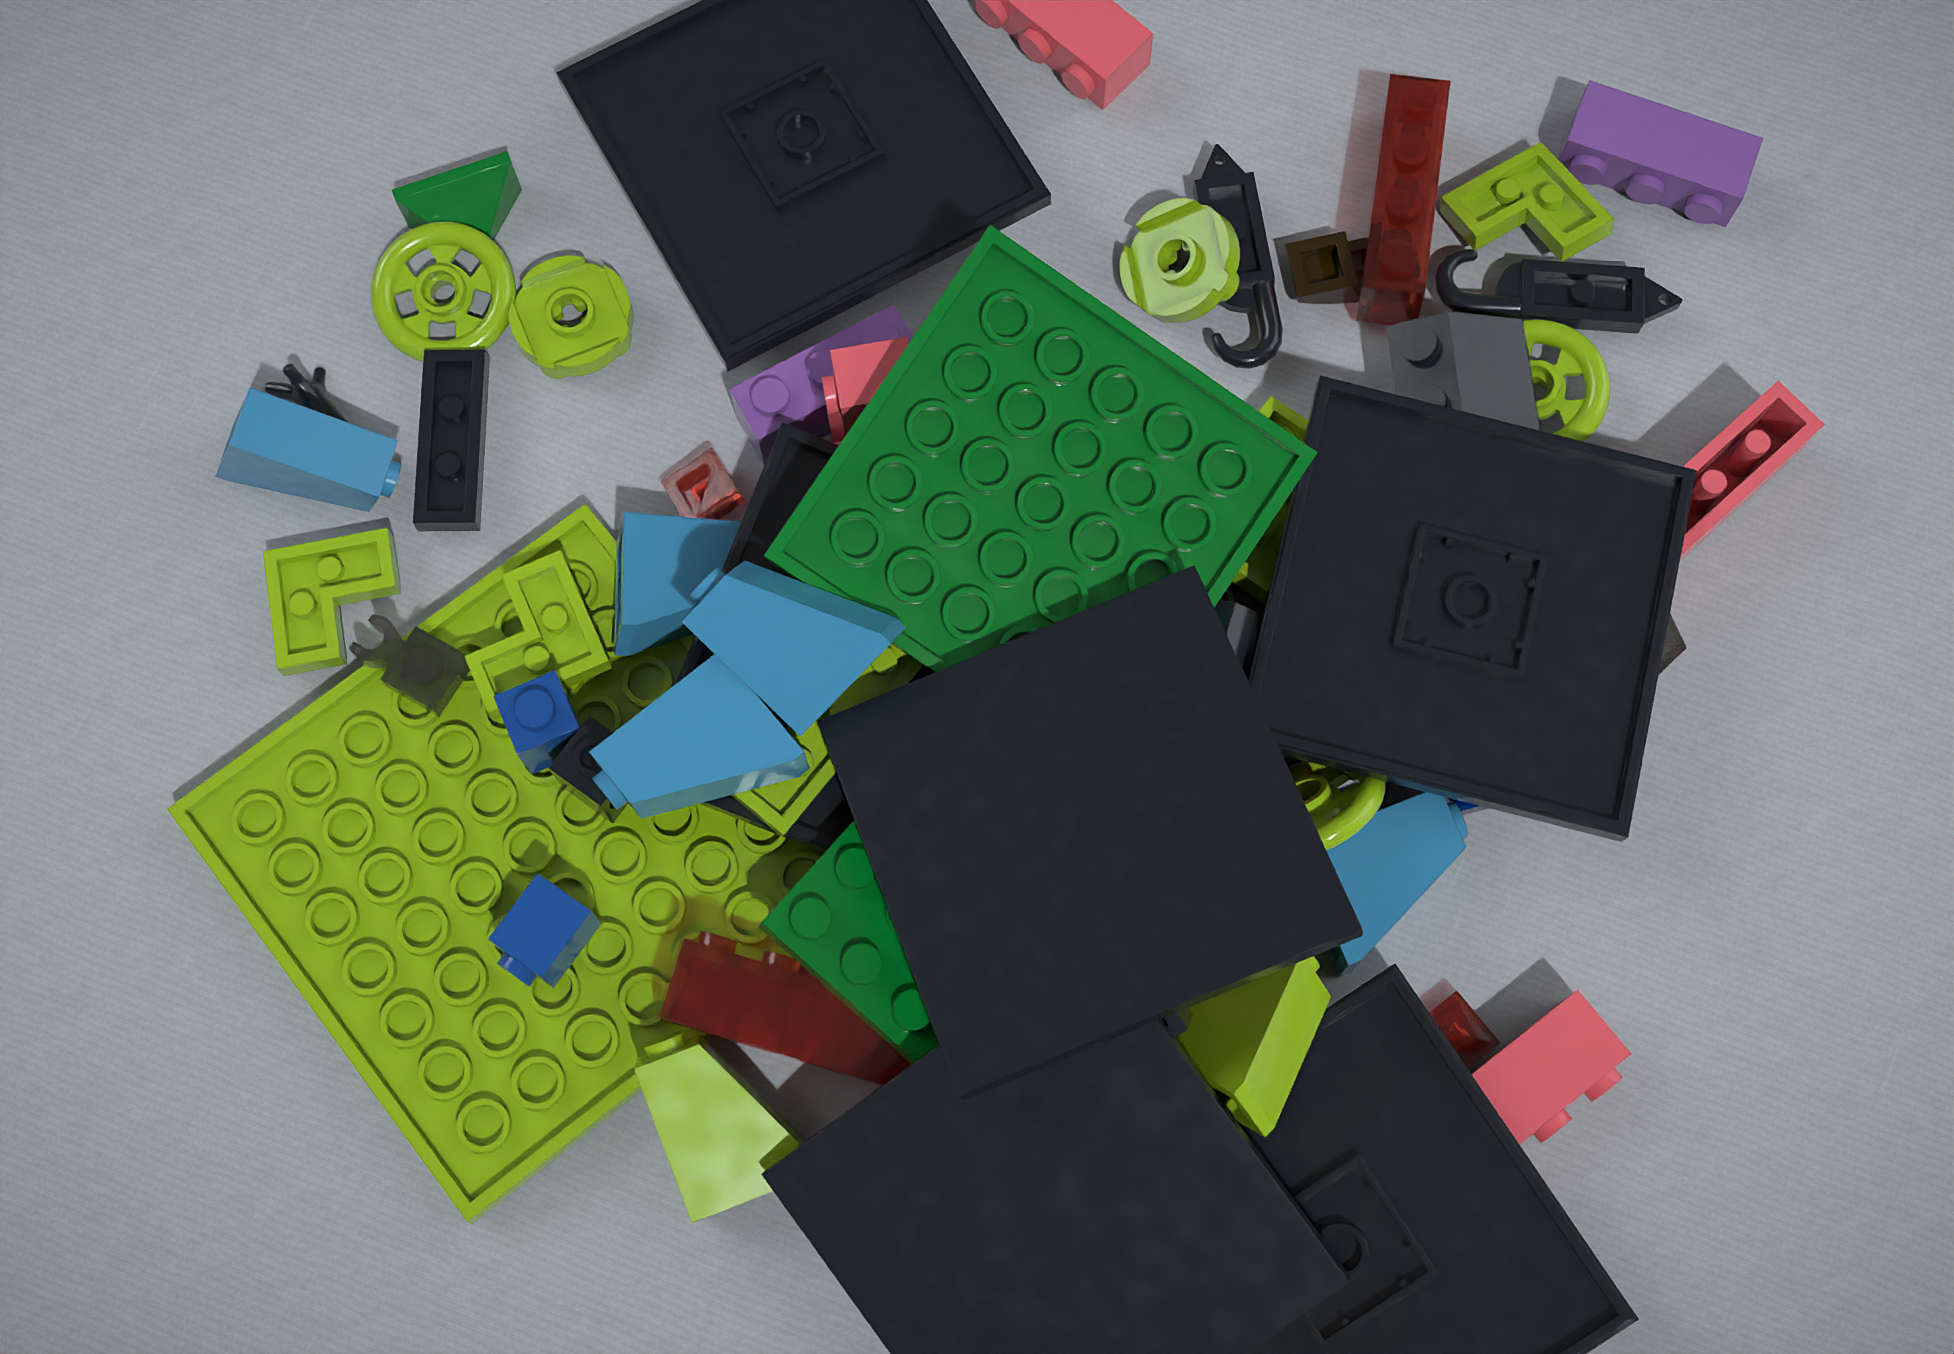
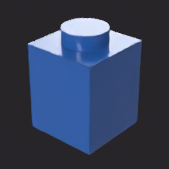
M555 670L493 696L516 753L531 774L548 768L582 726L570 695Z
M537 873L488 940L504 953L497 964L527 986H530L535 978L538 977L554 988L599 928L601 922L591 910Z

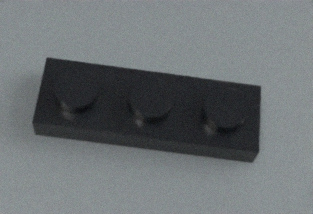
M424 350L413 524L418 532L480 531L490 359L486 350Z

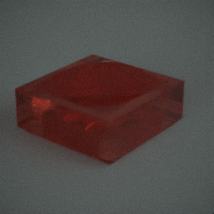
M712 447L690 461L688 465L683 466L661 481L681 517L720 520L747 502L720 456Z
M1455 991L1429 1012L1467 1069L1500 1044V1041L1458 991Z

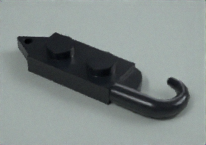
M1216 144L1201 179L1194 180L1193 197L1198 203L1210 206L1231 223L1237 234L1240 247V261L1237 269L1239 285L1237 291L1230 299L1218 304L1233 312L1255 313L1259 341L1254 348L1248 351H1238L1227 345L1222 335L1216 332L1211 336V342L1215 352L1224 362L1236 368L1251 369L1262 366L1271 360L1282 344L1283 327L1274 287L1275 275L1254 172L1245 173L1219 144ZM1220 161V162H1222L1223 164L1219 165V164H1216L1215 162Z
M1473 249L1458 250L1447 255L1438 265L1435 275L1436 292L1443 304L1453 312L1522 320H1549L1581 330L1638 334L1644 324L1678 309L1683 301L1679 296L1645 276V268L1522 259L1521 262L1512 263L1507 267L1497 283L1495 294L1464 292L1454 283L1453 274L1455 269L1462 263L1477 259L1478 253ZM1659 300L1665 301L1666 305L1660 303Z

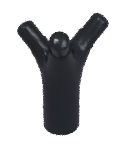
M289 363L283 367V372L291 384L269 381L265 385V391L269 394L282 395L298 405L348 422L326 395L324 386L326 370L324 368H315L313 378L309 382L292 363Z

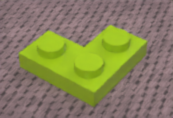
M1542 142L1533 145L1441 196L1440 213L1474 250L1480 249L1526 223L1552 253L1563 262L1612 234L1614 218Z
M388 528L263 551L277 670L283 676L347 664L339 606L401 594L394 539Z
M561 550L501 575L524 631L464 656L486 710L492 719L501 716L493 696L555 670L565 688H568L612 669Z

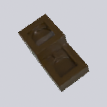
M1404 229L1351 241L1347 240L1346 232L1343 231L1285 244L1298 303H1356L1411 294L1417 291V279Z

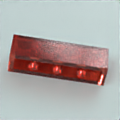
M1390 74L1382 115L1356 314V321L1393 325L1418 319L1420 316L1426 290L1450 80Z
M699 931L696 942L686 938L680 941L656 1017L657 1019L880 1086L911 1064L818 979L800 974L801 964L794 958L764 950L761 961L735 954L737 941L705 931Z

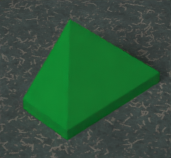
M507 151L392 189L394 199L410 229L432 222H455L475 228L486 234L493 241L522 191Z

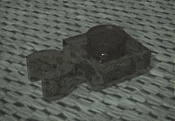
M372 614L368 621L374 629L384 634L382 644L375 649H365L360 644L353 642L349 647L350 651L367 667L383 668L388 666L380 678L386 687L440 717L470 672L464 657L466 654L415 626L407 640L404 641L390 620L384 616Z

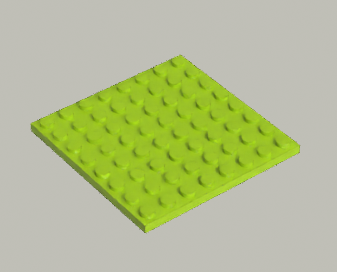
M586 504L575 510L167 808L170 815L463 1218L471 1224L480 1219L642 1091L634 1067L636 1059L646 1055L643 1047L645 1044L677 1031H682L685 1040L697 1035H701L707 1040L802 966L759 928V925L824 854L701 804H695L643 819L628 804L612 824L561 787L549 770V767L531 774L517 755L502 716L496 719L490 717L464 656L524 631L501 575L558 550H561L612 666V669L566 688L581 724L583 725L586 719L591 716L614 733L672 688L677 681L694 639L692 635L629 656L614 655L617 542ZM537 873L591 910L601 922L599 928L554 988L538 977L535 978L530 986H527L497 964L504 953L488 940Z

